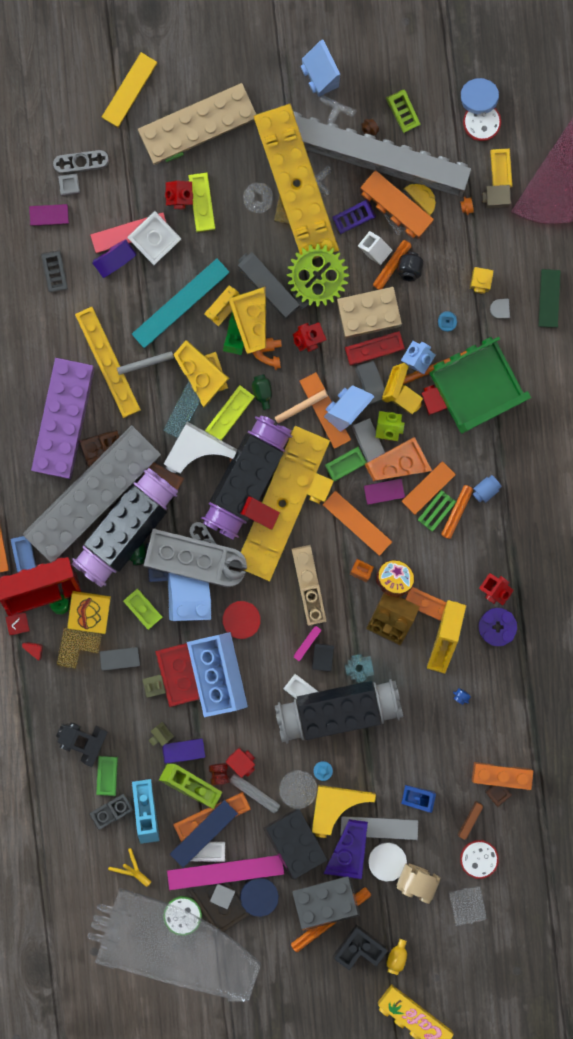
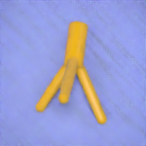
M131 848L128 851L134 869L127 864H123V867L127 870L114 867L108 868L109 871L134 876L146 887L151 883V880L139 871Z

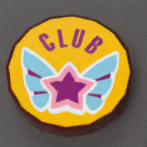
M389 560L380 566L376 574V582L385 594L392 597H401L410 592L414 585L415 577L412 569L406 563L400 560Z

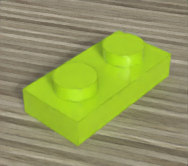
M138 588L123 601L148 630L163 618Z

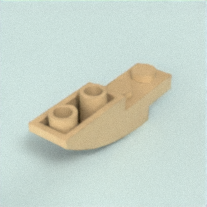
M311 545L293 548L292 553L307 624L313 625L327 622Z

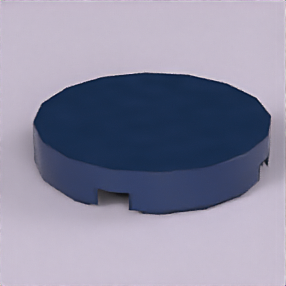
M252 879L244 884L241 890V905L252 916L262 917L269 915L278 904L279 895L277 888L267 879Z

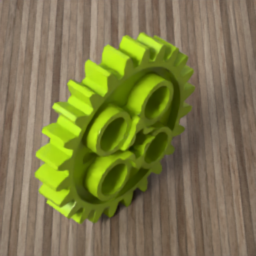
M319 244L316 245V249L309 245V251L302 248V255L296 252L295 254L298 259H291L294 266H288L292 273L287 274L288 277H292L288 284H294L291 291H298L295 297L303 296L302 302L308 299L310 306L313 301H316L317 307H319L320 301H323L325 306L328 299L333 303L334 295L340 298L341 296L338 291L345 292L342 284H348L344 277L349 276V274L344 273V270L349 267L342 266L345 259H338L341 253L334 255L335 248L327 251V245L320 249ZM314 257H322L323 265L321 267H316L313 264ZM330 262L331 265L321 274L322 280L318 278L306 288V284L315 276L314 271L319 272ZM301 270L309 272L310 277L308 280L304 281L300 278ZM329 270H334L337 273V278L333 281L329 280L326 276ZM319 283L323 286L321 294L314 293V284Z

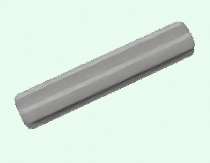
M234 774L231 777V784L272 813L278 811L280 804L239 775Z

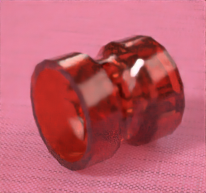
M227 763L209 765V772L212 774L210 779L211 785L230 783L229 776L227 775Z

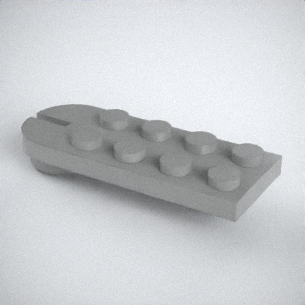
M153 529L143 567L223 587H233L242 581L246 572H237L228 568L233 567L246 570L247 563L243 554L236 549Z

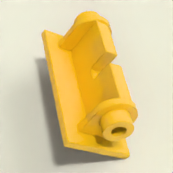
M229 285L204 314L219 327L232 312L228 299L240 295L239 292Z

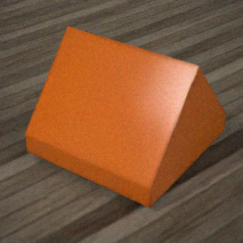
M356 559L350 575L367 583L374 567Z

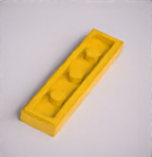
M142 52L139 54L102 115V119L119 128L158 64L157 61Z

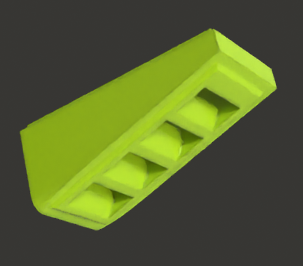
M400 90L386 97L388 105L403 133L421 125L405 90ZM402 97V101L394 103V100ZM406 105V108L400 111L397 110L398 107ZM409 111V115L401 118L400 115ZM411 118L414 120L413 122L407 125H404L403 123Z

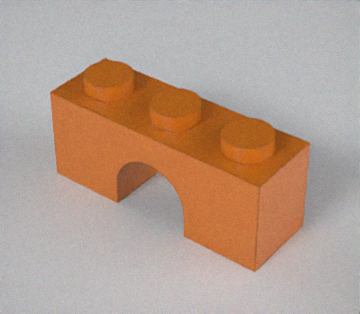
M474 762L473 783L527 790L532 788V769Z

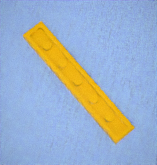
M93 307L75 314L123 418L141 411L125 375H119L117 372L120 364Z

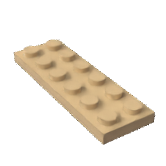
M240 83L138 128V132L153 165L254 121L253 116L256 115V112L243 84Z

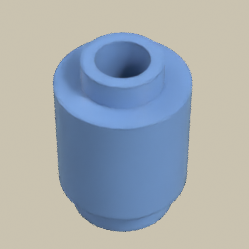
M491 475L473 488L475 491L473 496L479 502L483 501L486 503L499 492L502 486Z

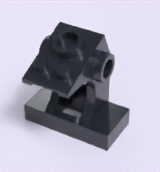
M73 722L65 725L62 724L56 735L59 738L57 743L61 744L60 748L69 752L73 749L83 753L80 761L92 767L108 732L96 725L93 733L89 734L81 731V726ZM78 735L87 738L84 748L75 745Z

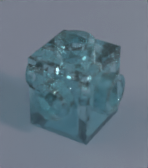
M362 654L352 655L351 659L348 660V664L345 665L347 676H351V679H355L356 682L366 681L367 676L374 675L371 656L363 657ZM357 665H362L361 671H356Z

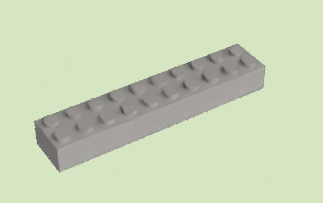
M294 112L307 151L373 171L376 170L377 172L416 184H423L462 197L471 171V168H468V165L465 163L457 162L455 164L449 162V159L446 157L438 156V158H435L426 151L415 152L412 151L413 148L406 145L399 147L394 145V142L385 139L382 142L376 140V137L373 135L365 134L362 136L357 134L356 130L346 128V130L339 129V126L336 124L328 123L326 125L320 123V120L317 118L309 117V119H306L300 113Z

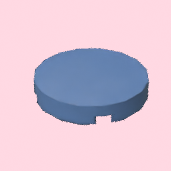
M484 78L468 81L461 90L463 107L474 114L491 112L499 100V91L496 85Z

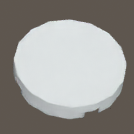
M386 842L377 845L370 852L368 862L369 868L376 878L383 881H394L400 877L407 860L405 853L398 845Z

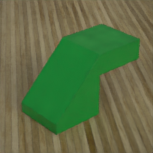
M232 312L223 351L242 355L244 344Z

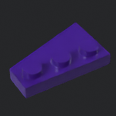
M348 820L324 874L362 879L368 822Z

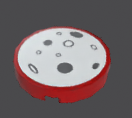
M496 108L491 112L474 114L467 110L463 119V127L466 134L476 141L492 139L499 132L501 126V117Z
M474 840L462 849L460 863L463 870L469 876L482 879L490 876L496 870L498 854L489 842Z

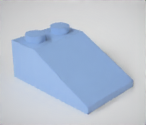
M321 40L302 58L303 65L300 66L304 76L308 75L311 81L309 86L312 92H316L318 97L338 88L340 82L338 68L324 40Z
M168 573L169 620H211L209 583Z

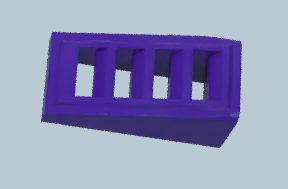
M365 200L332 218L339 233L343 234L376 218L370 202ZM362 207H365L368 214L367 217H365ZM356 210L358 211V213H359V215H360V217H361V220H359V221H358V218H357V216H356V214H355V212H354V211H356ZM349 213L354 221L353 224H351L347 216V214ZM341 217L344 218V220H345V222H346V224H347V227H345V228H344V226H343V224H342V221H341V219H340Z

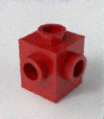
M192 181L166 182V206H174V209H185V206L193 205Z
M319 322L310 326L308 323L297 327V332L293 333L294 343L300 352L306 349L308 352L317 349L319 344L327 340Z
M489 573L479 587L486 594L485 598L493 604L498 602L502 606L514 591L508 586L510 583L502 576L497 578Z

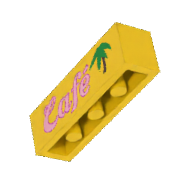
M392 984L378 1001L379 1011L387 1017L391 1015L395 1018L394 1022L399 1027L408 1028L410 1030L409 1034L415 1039H451L454 1035L451 1029Z

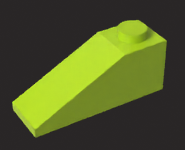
M167 763L159 778V781L214 809L222 794V791L176 764Z

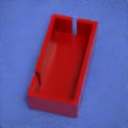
M69 557L58 558L51 563L40 564L32 569H24L16 574L0 577V603L7 615L12 616L62 600L58 583L62 585L65 599L72 597V591L82 592L77 573Z

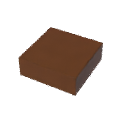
M491 786L485 791L497 807L512 796L509 790L502 786Z

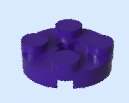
M503 608L489 609L479 620V634L490 645L504 646L511 642L516 635V619L511 612ZM497 621H499L500 625H503V629H500L499 633H496V629L492 628L493 625H496Z

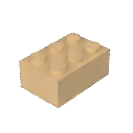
M394 287L337 299L345 339L393 329L402 325Z

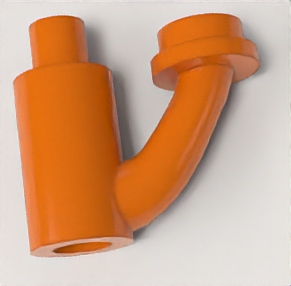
M266 338V348L252 352V354L262 363L274 367L275 370L281 368L279 357L273 356V359H270L262 353L275 351L274 348L282 347L281 339L273 340V338Z

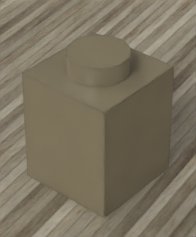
M510 185L486 186L485 192H482V203H486V208L509 207L511 204Z

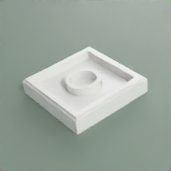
M156 211L127 237L153 265L181 240V237Z

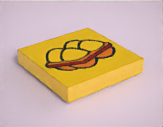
M72 591L67 629L105 634L111 596Z

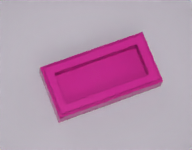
M314 626L294 654L295 659L301 660L321 632L320 628Z

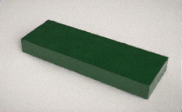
M541 269L538 327L558 328L561 270Z

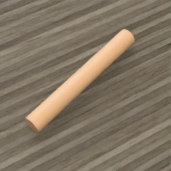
M324 389L276 416L277 423H281L328 397L326 390Z

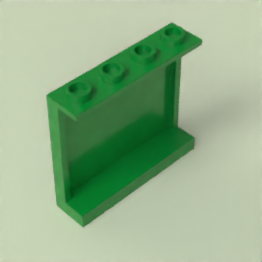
M489 337L482 341L483 345L479 347L473 345L466 349L467 353L463 355L457 353L449 358L451 361L447 363L441 361L433 366L434 370L429 373L461 434L531 398L528 391L523 393L497 343L500 337L495 339Z

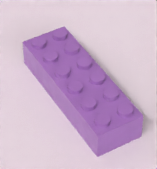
M55 358L31 471L66 479L72 478L95 370L93 365Z

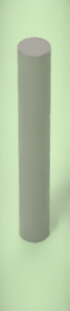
M170 351L118 367L117 372L121 375L174 359L173 353Z

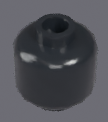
M407 252V254L402 255L397 268L401 279L413 282L420 278L424 264L423 259L416 252Z

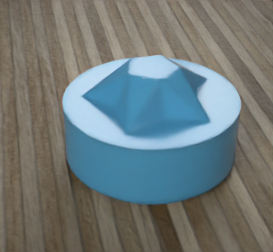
M450 311L441 313L438 317L440 329L447 332L455 329L457 326L456 315Z
M320 761L314 766V775L318 780L326 781L332 776L333 769L328 762Z

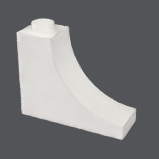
M186 422L164 465H166L167 470L181 474L182 470L198 457L217 454L233 459L237 449L195 425Z

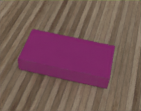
M68 204L29 206L30 226L69 224Z
M402 479L364 486L367 505L405 498Z

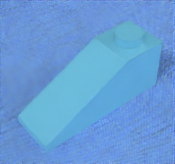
M148 779L132 782L139 841L141 844L160 841L152 781Z

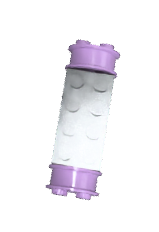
M150 468L144 469L145 474L138 483L134 482L85 542L83 545L84 550L77 559H72V565L100 587L107 585L105 581L112 572L121 571L134 552L166 515L167 511L164 509L167 510L166 505L173 496L177 497L178 491Z

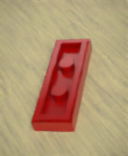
M400 331L344 347L350 366L405 350Z

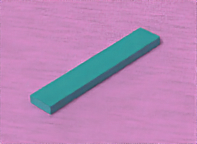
M218 258L215 259L132 333L133 337L145 349L230 272Z

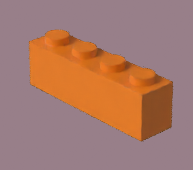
M376 170L360 187L361 195L369 202L371 200L377 204L376 208L381 213L385 214L387 212L394 224L397 226L401 224L406 228L405 232L411 238L416 237L419 239L434 221L430 215Z

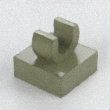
M161 674L142 679L147 698L166 693Z
M161 722L151 730L154 736L149 739V742L153 746L158 742L163 746L174 736L165 724Z

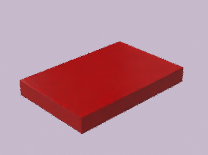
M187 643L155 651L169 707L199 700L200 697Z

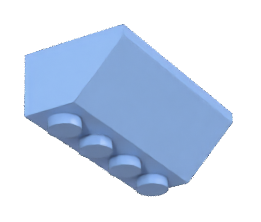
M231 632L187 642L204 717L248 707Z

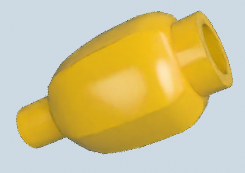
M399 939L398 945L391 950L387 960V972L399 975V972L404 969L407 959L406 940Z

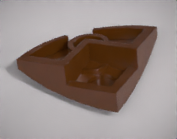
M117 430L79 441L88 468L119 438Z

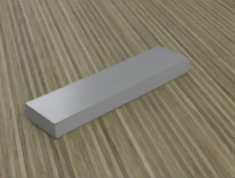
M341 816L340 836L350 819L368 822L367 837L417 840L418 820Z

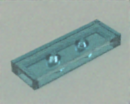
M188 381L163 430L176 438L179 437L186 422H190L200 403V399L191 387L190 381Z

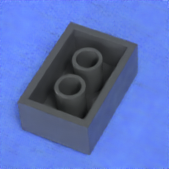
M348 876L292 891L302 930H309L361 916L352 880Z

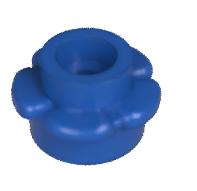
M461 688L453 692L456 695L454 699L462 705L469 703L471 696Z

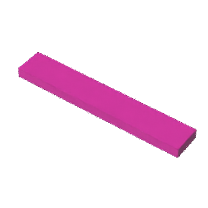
M278 855L167 870L169 890L284 874L283 863Z

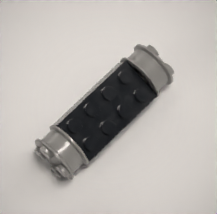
M392 679L382 684L368 681L296 696L297 701L294 699V702L281 705L278 702V705H275L281 741L286 742V744L289 743V740L299 738L303 741L304 736L305 740L381 725V722L384 724L385 720L397 718L399 721L403 717L396 681H392Z

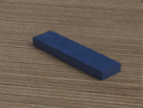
M224 800L170 855L184 868L238 812Z

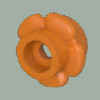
M464 197V201H461L462 213L466 212L467 215L474 213L471 197Z

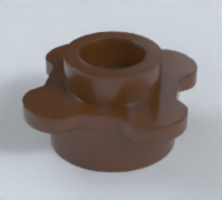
M365 119L361 123L364 134L374 136L379 132V127L373 119Z

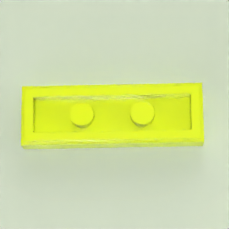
M208 173L188 175L189 181H192L196 232L215 230Z
M239 385L205 431L223 440L255 396Z

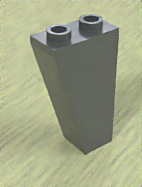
M252 252L249 255L245 253L238 260L239 271L256 289L266 286V300L285 320L300 307V304Z

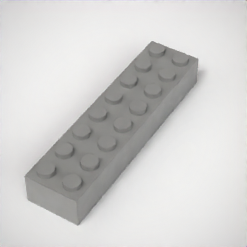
M131 425L23 533L24 537L50 562H54L144 472V469L146 470L161 454Z

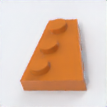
M415 437L365 463L373 481L432 471Z

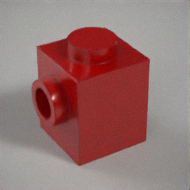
M434 385L423 388L424 392L421 393V397L423 398L428 416L447 409L437 387L435 388Z
M240 747L225 761L241 778L244 775L248 777L255 770L253 767L255 765L253 761L255 757L248 750L244 752Z

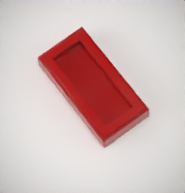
M248 497L241 514L273 530L280 512L252 497Z

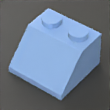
M353 385L348 389L344 388L337 395L339 400L336 403L332 401L325 409L328 412L324 417L341 432L351 425L374 396Z

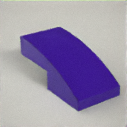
M125 239L111 247L107 253L94 259L92 264L104 278L133 259L136 253Z
M203 738L167 743L162 746L164 763L205 758Z

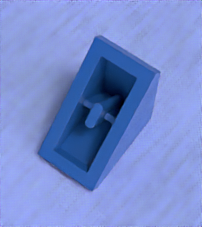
M405 785L401 804L432 813L436 793L432 790Z

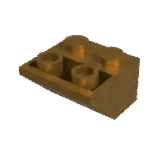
M385 590L366 629L401 646L420 606Z

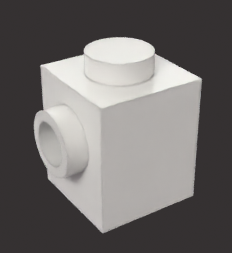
M370 231L358 245L371 260L380 265L392 252V249L381 237Z

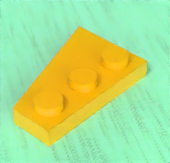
M266 286L229 298L228 300L246 353L266 348Z
M185 340L174 353V357L190 381L191 387L198 395L202 406L206 407L230 378L188 340Z

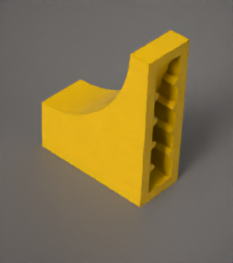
M447 600L427 669L446 673L459 640L466 605Z
M318 785L312 833H315L316 837L322 838L331 835L336 820L345 810L359 803L375 802L376 794Z

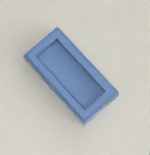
M24 536L10 539L17 572L37 567L32 544Z

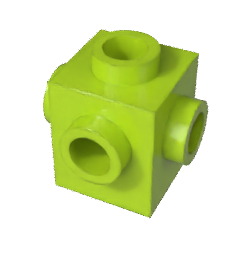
M379 411L375 438L398 441L399 434H403L405 423L401 422L402 414Z

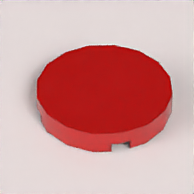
M237 601L230 604L223 614V626L226 632H231V636L237 639H246L253 636L260 626L258 609L246 601Z

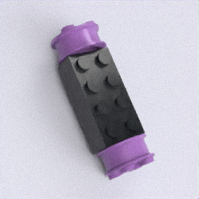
M266 416L255 417L257 420L251 431L247 432L248 434H245L236 455L231 460L210 499L209 505L211 507L206 516L201 517L204 520V525L216 531L220 528L219 533L231 539H234V537L239 538L237 534L242 524H246V521L249 519L241 514L248 497L259 500L283 452H285L283 448L287 440L293 437L290 434V429L278 424L275 426V421Z

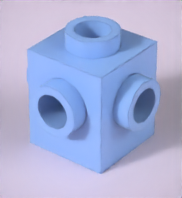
M412 341L401 361L411 369L425 374L436 355L430 351L431 347L426 343L421 342L419 344Z

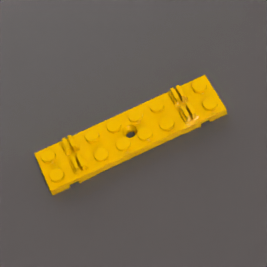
M291 103L254 115L253 117L299 253L303 254L302 248L309 251V245L316 249L317 244L320 245V249L327 245V251H330L332 248H335L334 252L339 251ZM299 180L300 186H294L293 181Z
M297 426L292 431L291 435L293 437L289 438L285 452H283L262 501L263 504L280 512L273 530L254 521L241 550L247 563V569L244 571L268 581L272 578L330 442L328 439ZM280 500L286 501L285 507L279 506Z

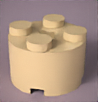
M405 863L397 882V889L408 897L415 895L422 902L430 904L441 877L434 873L433 876H430L428 870Z

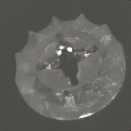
M256 182L249 185L243 195L245 206L254 213L267 211L272 206L274 200L271 188L265 183ZM254 191L257 194H263L262 200L264 204L258 200L252 203L255 198Z

